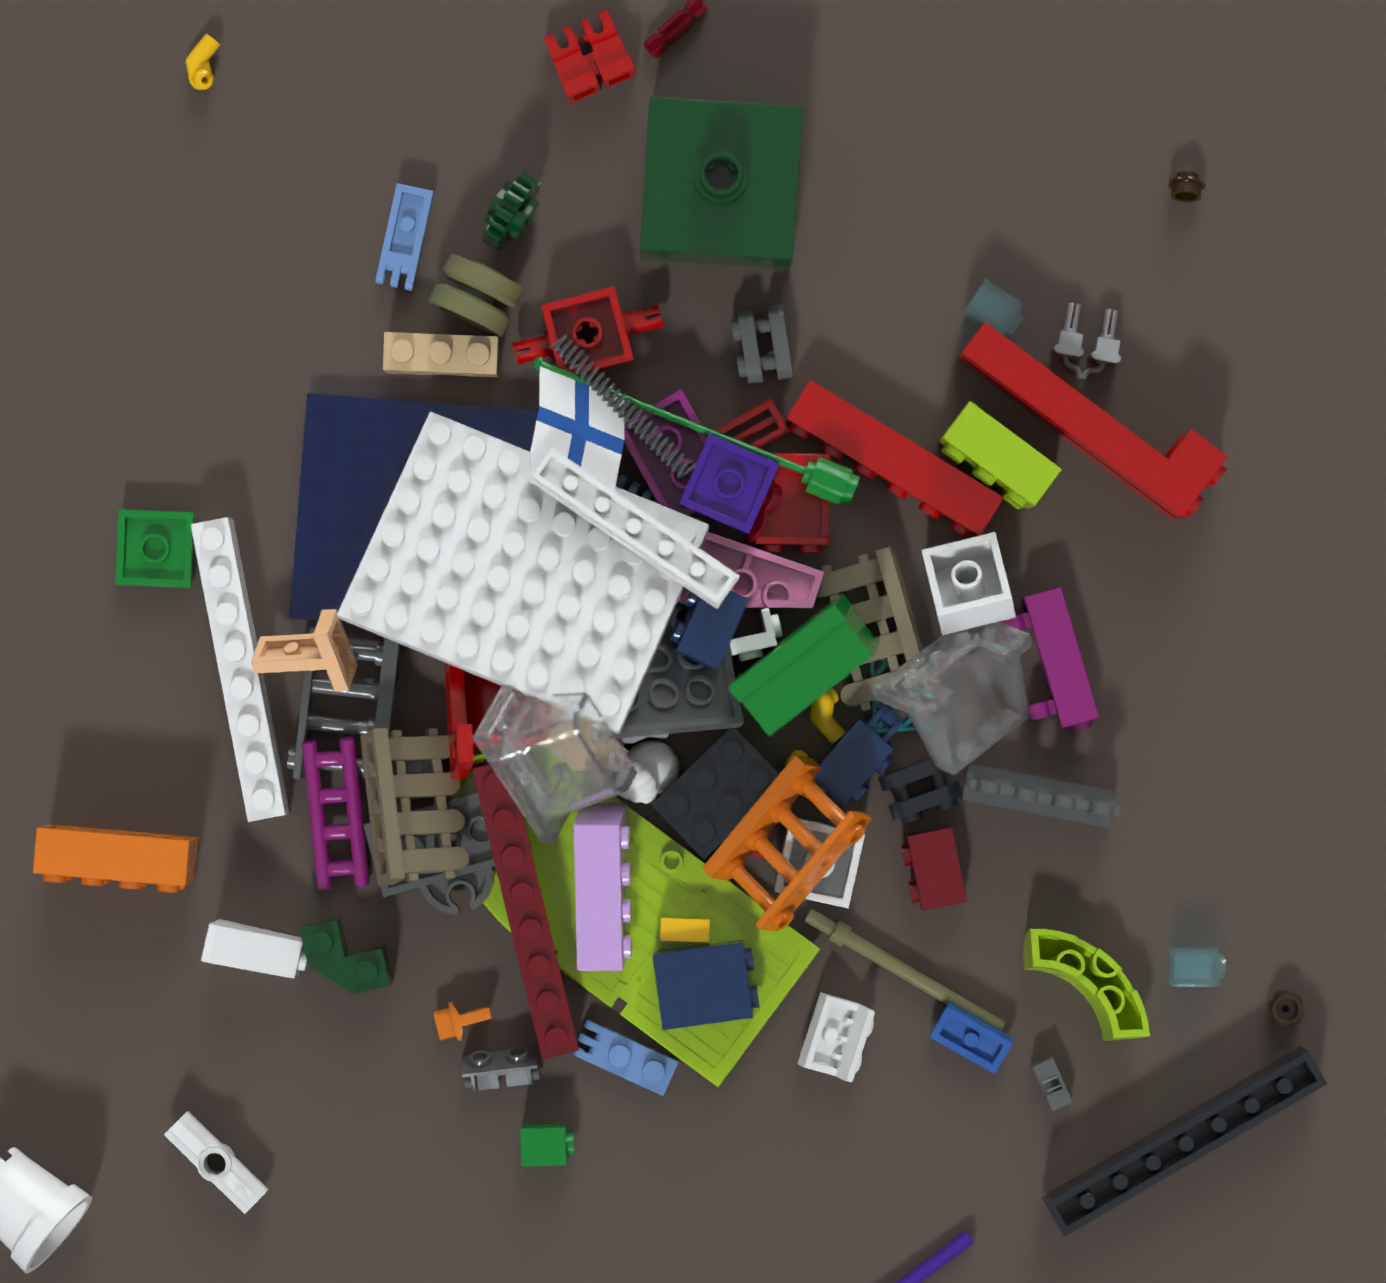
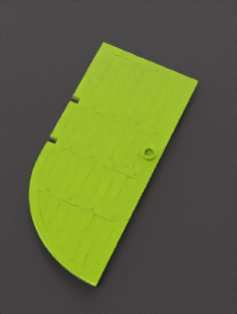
M545 746L505 751L511 764L554 948L558 951L556 957L559 969L609 1007L615 1004L618 997L623 999L628 1004L620 1013L621 1016L715 1086L719 1087L814 959L820 948L789 925L777 932L759 930L755 924L765 911L753 898L728 880L710 878L702 869L705 865L702 860L626 805V826L630 827V848L626 849V863L631 864V884L626 886V899H631L632 918L631 922H626V936H632V958H626L623 971H577L574 822L581 803L623 802L606 789L598 786ZM497 752V753L476 755V756H474V760L481 759V758H485V757H489V756H493V755H497V754H501V753H505V752ZM472 768L466 779H459L460 788L458 792L450 796V800L477 793ZM493 866L495 881L491 894L485 900L484 905L511 932L496 867ZM661 917H678L682 919L710 918V941H660ZM743 940L744 948H752L754 970L747 971L749 986L757 985L760 1008H753V1018L668 1030L662 1029L652 957L653 952Z

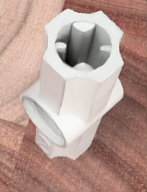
M189 1111L164 1134L198 1168L200 1175L219 1188L244 1214L269 1190L235 1157L234 1152L229 1146L222 1144ZM218 1153L223 1156L226 1163L223 1171H214L208 1166L207 1157L209 1154Z

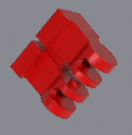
M607 10L597 13L603 28L601 33H595L592 30L587 18L580 21L583 28L584 42H588L593 51L590 54L582 55L579 47L582 43L579 37L574 35L570 26L563 28L569 44L566 48L558 46L553 33L543 37L569 105L600 92L597 77H601L604 87L607 89L636 76L633 62Z

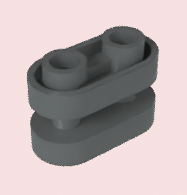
M782 303L768 305V317L754 319L752 308L737 310L738 318L731 319L734 341L741 340L743 355L736 356L739 378L747 377L748 385L762 383V371L776 369L778 380L793 378ZM770 332L774 354L759 356L756 334Z

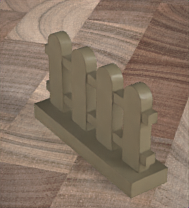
M894 546L876 550L877 559L870 560L867 553L858 556L860 563L835 571H833L831 564L821 567L824 575L816 597L829 596L832 602L840 595V592L866 585L870 600L853 604V610L864 624L877 622L880 636L875 637L879 645L873 656L863 664L887 658L891 670L889 673L867 679L863 677L861 666L851 672L854 682L842 688L841 699L848 706L860 704L862 711L872 709L871 701L894 694L898 695L899 701L908 699L907 691L915 689L916 696L935 691ZM883 580L887 595L880 597L876 582ZM894 616L898 631L891 633L887 618ZM897 654H905L908 667L901 669Z
M373 728L360 736L378 886L393 885L404 879L405 874L407 882L419 880L418 874L435 872H442L443 879L455 878V871L465 868L469 863L468 852L462 847H452L450 834H454L464 827L465 818L458 810H447L446 797L458 792L460 780H451L450 772L442 771L441 760L450 757L449 737L447 735L438 736L437 728L427 729L425 731L426 736L402 737L401 730H392L388 736V728ZM429 760L430 773L406 774L405 762ZM433 798L435 810L411 812L409 799ZM438 835L439 848L415 849L414 836Z

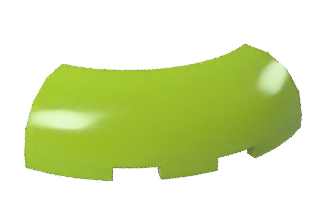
M1029 929L1027 931L1023 949L1024 970H1036L1053 974L1078 989L1090 1003L1097 1016L1103 1041L1150 1036L1148 1018L1138 991L1134 990L1130 981L1121 971L1122 968L1100 948L1097 949L1072 934L1049 929Z

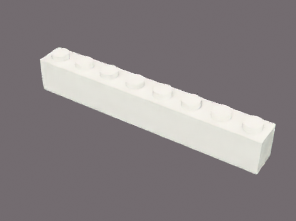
M225 517L191 524V530L248 822L286 815L290 813L264 675L263 673H255L251 664L257 646V639L234 520Z

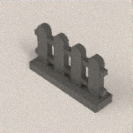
M972 763L967 764L962 790L963 795L961 796V800L1109 829L1112 816L1119 817L1121 809L1114 806L1116 791Z

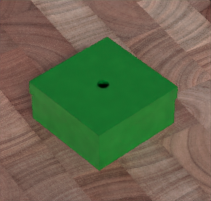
M843 593L743 670L728 687L739 703L742 702L768 736L776 732L871 658L876 651L879 642L855 613L854 607Z

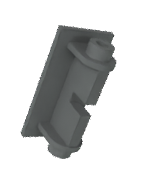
M515 1046L506 1051H476L470 1055L462 1056V1078H464L465 1089L472 1088L473 1092L500 1088L498 1076L505 1075L507 1087L533 1085L534 1080H540L537 1047Z

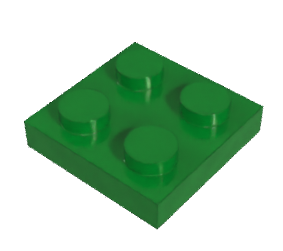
M118 509L115 585L192 588L194 540L191 524L195 523L196 513Z

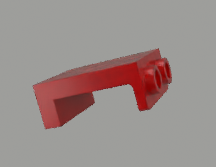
M771 453L806 468L809 461L817 463L819 457L830 461V454ZM781 465L778 466L773 479L782 488V501L775 512H768L766 527L753 542V545H761V550L768 553H783V546H799L798 553H821V546H829V501L805 492L807 484L801 482L803 474Z

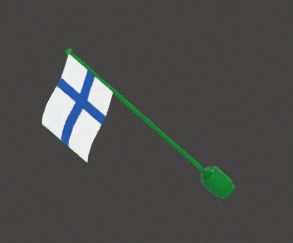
M537 357L533 362V367L536 371L539 370V411L530 451V473L548 448L552 447L615 490L624 445V417L618 418L619 412H613V407L607 406L608 401L602 402L603 395L597 396V390L592 391V385H586V380H581V376L544 362V357ZM612 389V390L610 391V393L607 395V397H608L609 395H611L613 392H615L616 390H613V389ZM620 392L612 402L622 396L623 393ZM628 395L618 406L620 407L628 399H632L630 403L632 406L637 404V408L704 435L712 434L779 463L783 467L803 474L801 482L807 484L805 492L837 505L840 502L847 505L850 504L860 479L859 476L852 474V469L822 457L818 458L817 463L809 461L806 468Z

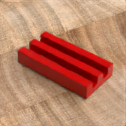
M772 399L767 400L715 430L726 434L769 409L772 416L733 438L744 441L776 422L779 429L750 444L760 449L790 432Z

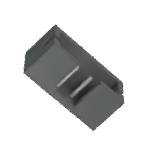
M1052 1056L1030 1064L1052 1112L1073 1103Z

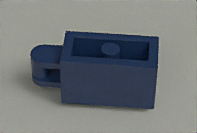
M885 704L868 722L860 716L818 763L822 769L815 776L816 782L843 806L849 799L856 803L869 788L865 781L874 771L880 775L894 760V757L890 755L894 745L888 740L904 721ZM878 720L889 728L883 736L873 728Z

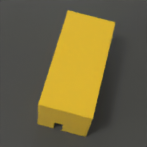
M661 917L660 941L709 942L710 918L682 919L678 917Z

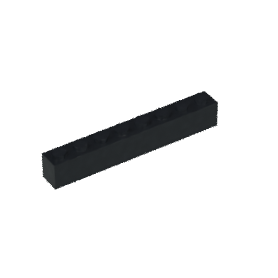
M1299 1047L1041 1198L1065 1237L1325 1086L1327 1082L1309 1051Z

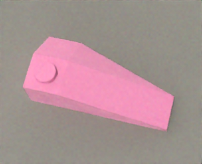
M710 532L707 533L701 550L740 575L731 591L749 599L746 608H813L824 575L823 571ZM685 587L678 600L682 604H685L690 591Z

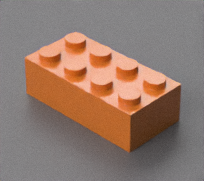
M49 824L37 827L33 873L43 874V881L66 883V880H72V877H81V884L104 886V884H110V880L119 881V888L142 889V887H147V884L150 883L157 884V891L179 893L180 890H185V886L194 883L196 880L199 837Z

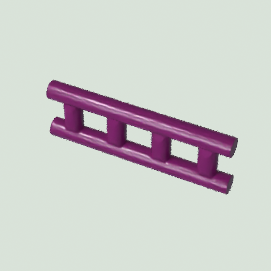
M353 737L339 739L340 751L318 752L317 742L314 740L301 743L317 888L319 890L332 888L331 876L354 875L355 886L362 887L370 884L355 741ZM342 765L344 787L322 789L319 767ZM346 802L348 823L326 825L323 804ZM350 838L352 860L330 862L327 840Z

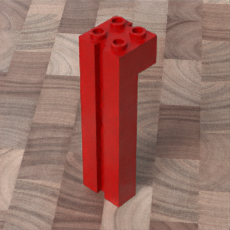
M986 322L978 329L957 357L959 361L1171 520L1182 517L1186 518L1188 515L1191 517L1204 500L1199 494L1205 486L1207 488L1211 485L1214 486L1227 469L1222 464L1228 456L1192 429L1189 430L1186 436L1181 433L1166 455L1163 456Z

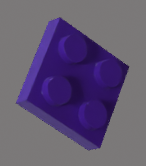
M709 434L679 505L749 534L779 463Z

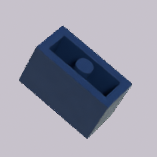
M689 591L685 601V605L689 606L684 620L678 619L672 629L669 640L673 641V645L670 650L710 669H719L749 599L730 591L719 608L716 609Z

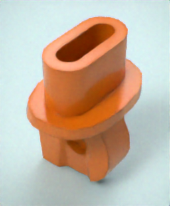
M453 1001L448 1003V1008L433 1011L440 1040L457 1037V1040L461 1041L462 1026L492 1019L489 1007L458 1013Z

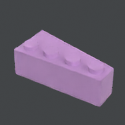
M581 803L574 822L577 971H623L626 958H632V936H626V922H631L632 902L631 899H626V886L631 884V864L626 863V849L630 848V827L626 826V804Z

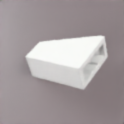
M217 919L209 924L201 958L203 962L293 979L298 976L299 970L306 971L307 960L302 938L223 919Z

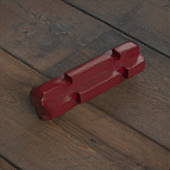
M689 0L686 2L683 10L679 9L658 28L659 33L656 35L653 33L644 41L646 51L655 59L659 58L667 50L666 46L668 44L672 46L693 26L694 20L699 21L707 13L706 5L701 0Z

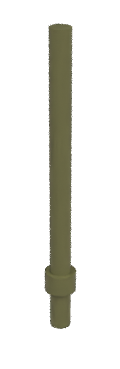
M812 908L807 913L804 921L829 936L828 940L840 947L843 944L946 1005L950 1002L1002 1031L1006 1023L1005 1021L851 932L852 927L840 920L836 923Z

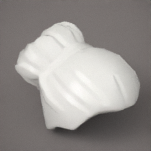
M654 740L643 741L633 746L616 769L613 787L614 794L620 795L625 800H631L634 803L643 802L644 804L650 803L657 796L662 795L677 780L679 774V760L673 749L663 742Z

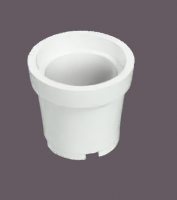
M16 1147L8 1150L12 1157L6 1162L0 1158V1240L12 1252L11 1259L25 1273H30L39 1267L69 1236L89 1208L92 1196L75 1184L66 1185L24 1155Z

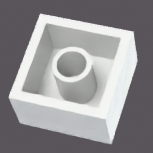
M995 532L922 550L942 635L1016 617Z
M798 818L822 844L836 828L833 825ZM787 829L781 854L799 872L813 855ZM865 834L858 842L849 845L805 899L849 909ZM777 872L773 890L776 893H782L789 883Z

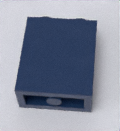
M743 940L653 952L652 957L663 1030L753 1018V1008H760L757 985L749 986L747 971L754 970L752 948H744Z

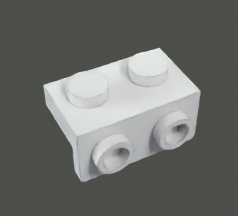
M769 608L761 609L759 613L764 632L732 639L729 644L731 656L739 654L740 661L763 656V648L776 646V638L782 636L778 614L770 615Z
M820 992L797 1064L804 1068L830 1074L844 1081L852 1082L855 1073L859 1070L862 1063L861 1054L866 1039L873 1029L875 1011L860 1003Z

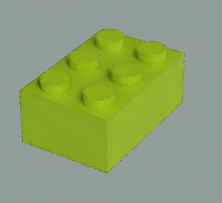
M971 401L963 407L938 441L943 446L940 452L957 465L964 461L974 469L971 475L988 488L994 484L1003 490V500L1017 510L1023 507L1027 509L1034 507L1062 470Z

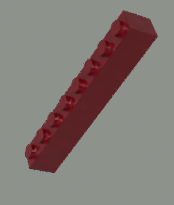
M505 752L474 760L471 768L542 1060L579 1051L508 754Z

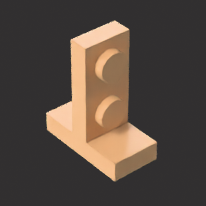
M337 609L322 610L314 634L260 636L251 660L255 673L326 670L335 692L349 691L358 664L342 622L337 616Z

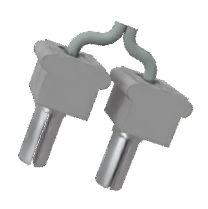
M1074 302L1068 304L1063 331L1061 330L1057 333L1056 344L1051 349V354L1063 357L1065 366L1076 372V378L1087 379L1088 374L1101 372L1105 365L1113 366L1121 361V356L1118 355L1120 340H1115L1114 336L1118 311L1114 309L1112 311L1109 334H1107L1111 309L1105 310L1100 337L1094 340L1092 353L1088 355V360L1098 363L1099 366L1088 368L1082 373L1077 365L1069 362V359L1076 360L1084 354V350L1081 348L1083 334L1078 333L1077 330L1081 305L1078 303L1075 305L1072 328H1070Z

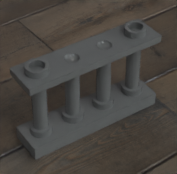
M309 628V634H314L316 628ZM387 638L384 639V644L378 643L377 647L350 644L356 660L374 661L376 666H381L380 681H373V684L352 682L349 691L335 692L330 679L315 678L316 670L304 672L296 747H290L287 761V769L293 770L292 778H304L305 771L301 743L308 741L309 730L362 736L373 728H388L389 736V732L393 728L402 644ZM313 693L371 699V703L377 704L376 718H369V721L311 715ZM356 758L358 774H362V778H365L363 759ZM342 765L319 767V769L343 772Z

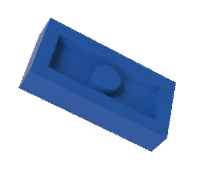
M950 1002L945 1006L929 1035L931 1039L994 1074L1014 1043L1013 1037Z

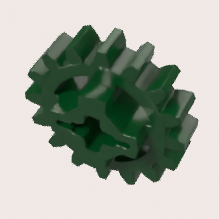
M524 171L512 184L509 182L504 184L500 192L491 201L488 213L484 218L489 223L482 238L485 243L499 251L511 237L515 240L520 237L521 233L532 221L535 210L540 203L534 198L539 192V186L541 185L539 179Z

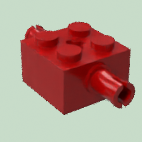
M613 286L541 305L547 330L544 331L545 335L518 342L514 341L512 345L515 353L530 349L528 352L515 355L518 366L534 361L537 357L546 358L551 356L552 360L555 359L557 367L575 374L576 369H570V364H565V358H559L560 352L554 353L555 347L551 348L550 346L565 334H568V337L559 348L564 346L570 339H573V343L564 354L575 345H579L569 360L581 350H584V353L574 365L586 356H589V359L581 367L583 369L591 361H594V365L586 373L587 375L597 366H600L597 372L599 373L633 364L634 359L629 344V339H632L631 335L664 328L662 317L646 320L647 318L661 315L658 304L625 313V310H620L615 287ZM587 325L590 326L592 331L598 330L599 334L593 336L594 342L586 344L584 339L577 338V335L583 333L582 327Z

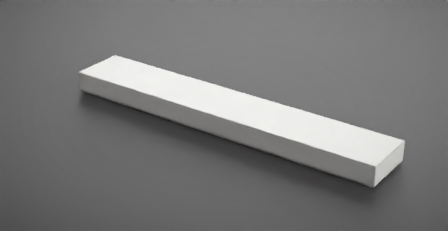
M552 447L548 448L528 476V480L716 609L719 608L740 577V575Z

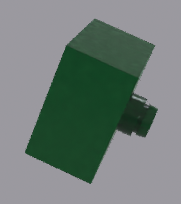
M649 97L640 235L641 260L791 269L803 107Z

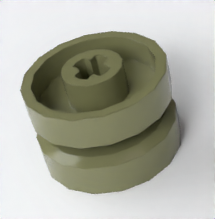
M450 253L442 271L446 278L460 285V289L444 283L435 284L427 302L474 327L495 336L503 337L510 319L505 312L494 307L492 303L495 302L509 308L517 307L525 289L489 266Z

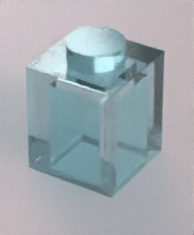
M986 279L963 312V315L980 326L986 322L1002 335L1005 331L1012 335L1024 318L1019 313L1023 303Z
M1215 946L1169 947V984L1171 986L1220 987L1219 978H1225L1226 961L1224 955H1219L1218 948Z

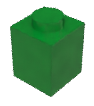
M567 1123L521 1125V1167L567 1165L568 1155H575L574 1132L567 1133Z

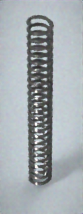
M565 334L558 341L550 345L551 348L555 347L554 353L560 352L559 358H565V364H570V369H576V375L581 374V380H586V385H592V391L597 390V396L603 395L602 402L608 401L607 406L613 407V412H619L618 418L624 417L623 423H629V429L635 428L634 434L640 433L639 439H645V445L651 444L650 450H656V456L662 455L661 461L667 460L666 467L672 466V472H677V477H683L696 467V464H693L682 472L691 459L685 460L677 467L685 457V453H682L673 460L680 451V448H676L667 455L675 445V442L670 443L661 450L668 442L669 437L655 445L664 435V431H661L651 439L659 429V426H655L646 433L653 424V421H649L639 429L648 418V415H645L634 424L642 414V410H639L629 418L637 408V404H634L624 412L632 402V399H628L623 405L618 407L626 397V394L612 402L621 392V388H618L607 397L616 386V383H612L602 391L610 381V377L596 386L605 375V372H602L591 381L593 376L599 371L600 366H597L586 375L594 365V361H591L586 367L581 369L589 359V356H586L574 365L584 353V350H581L569 360L579 345H575L564 354L573 343V339H570L564 346L559 348L568 337V334Z

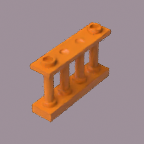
M795 755L702 867L710 878L721 880L734 878L765 911L755 924L759 930L777 932L789 925L794 918L793 912L849 845L855 844L863 837L865 826L872 819L866 813L850 811L846 815L815 784V776L822 767L810 757ZM800 794H805L836 826L835 830L823 844L791 812V805ZM778 822H781L813 855L799 872L768 840V833ZM755 850L789 883L776 900L744 868L746 859Z

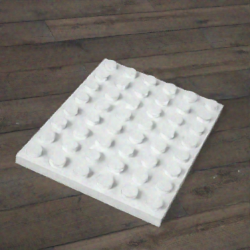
M430 411L337 613L338 618L620 734L684 586L551 495L533 485L528 480L530 475L529 451ZM615 486L616 492L701 549L710 529L709 524Z

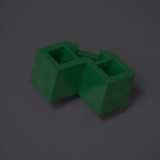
M341 917L306 924L299 928L307 965L350 993L356 994L383 988L393 983L386 946L349 953Z

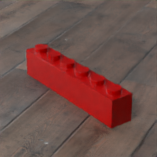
M809 380L786 418V421L792 424L789 428L790 432L807 442L810 437L824 444L821 448L823 452L830 454L831 457L838 461L843 456L856 463L853 470L871 481L876 475L888 483L885 488L887 491L902 500H905L907 495L920 502L918 506L920 511L936 520L939 515H942L953 522L950 529L967 539L972 534L975 536L982 535L1004 498L812 380Z

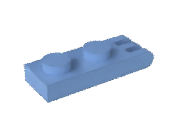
M399 183L396 184L375 283L383 285L388 270L392 271L391 287L398 288L402 273L407 275L405 290L413 291L434 191Z
M586 1019L584 1027L596 1032V1036L593 1038L580 1033L577 1040L591 1047L588 1052L578 1047L579 1051L571 1052V1054L664 1096L679 1060L592 1020Z

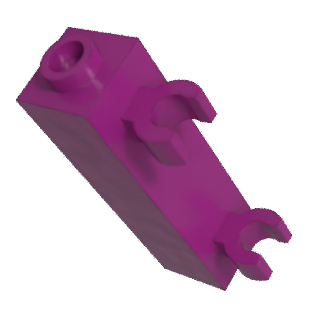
M1058 587L1021 598L1026 613L1001 621L1005 634H1009L1030 627L1051 698L1050 700L1026 706L1030 721L1055 714L1059 728L1069 727L1070 733L1092 727L1090 720L1099 718L1062 588Z

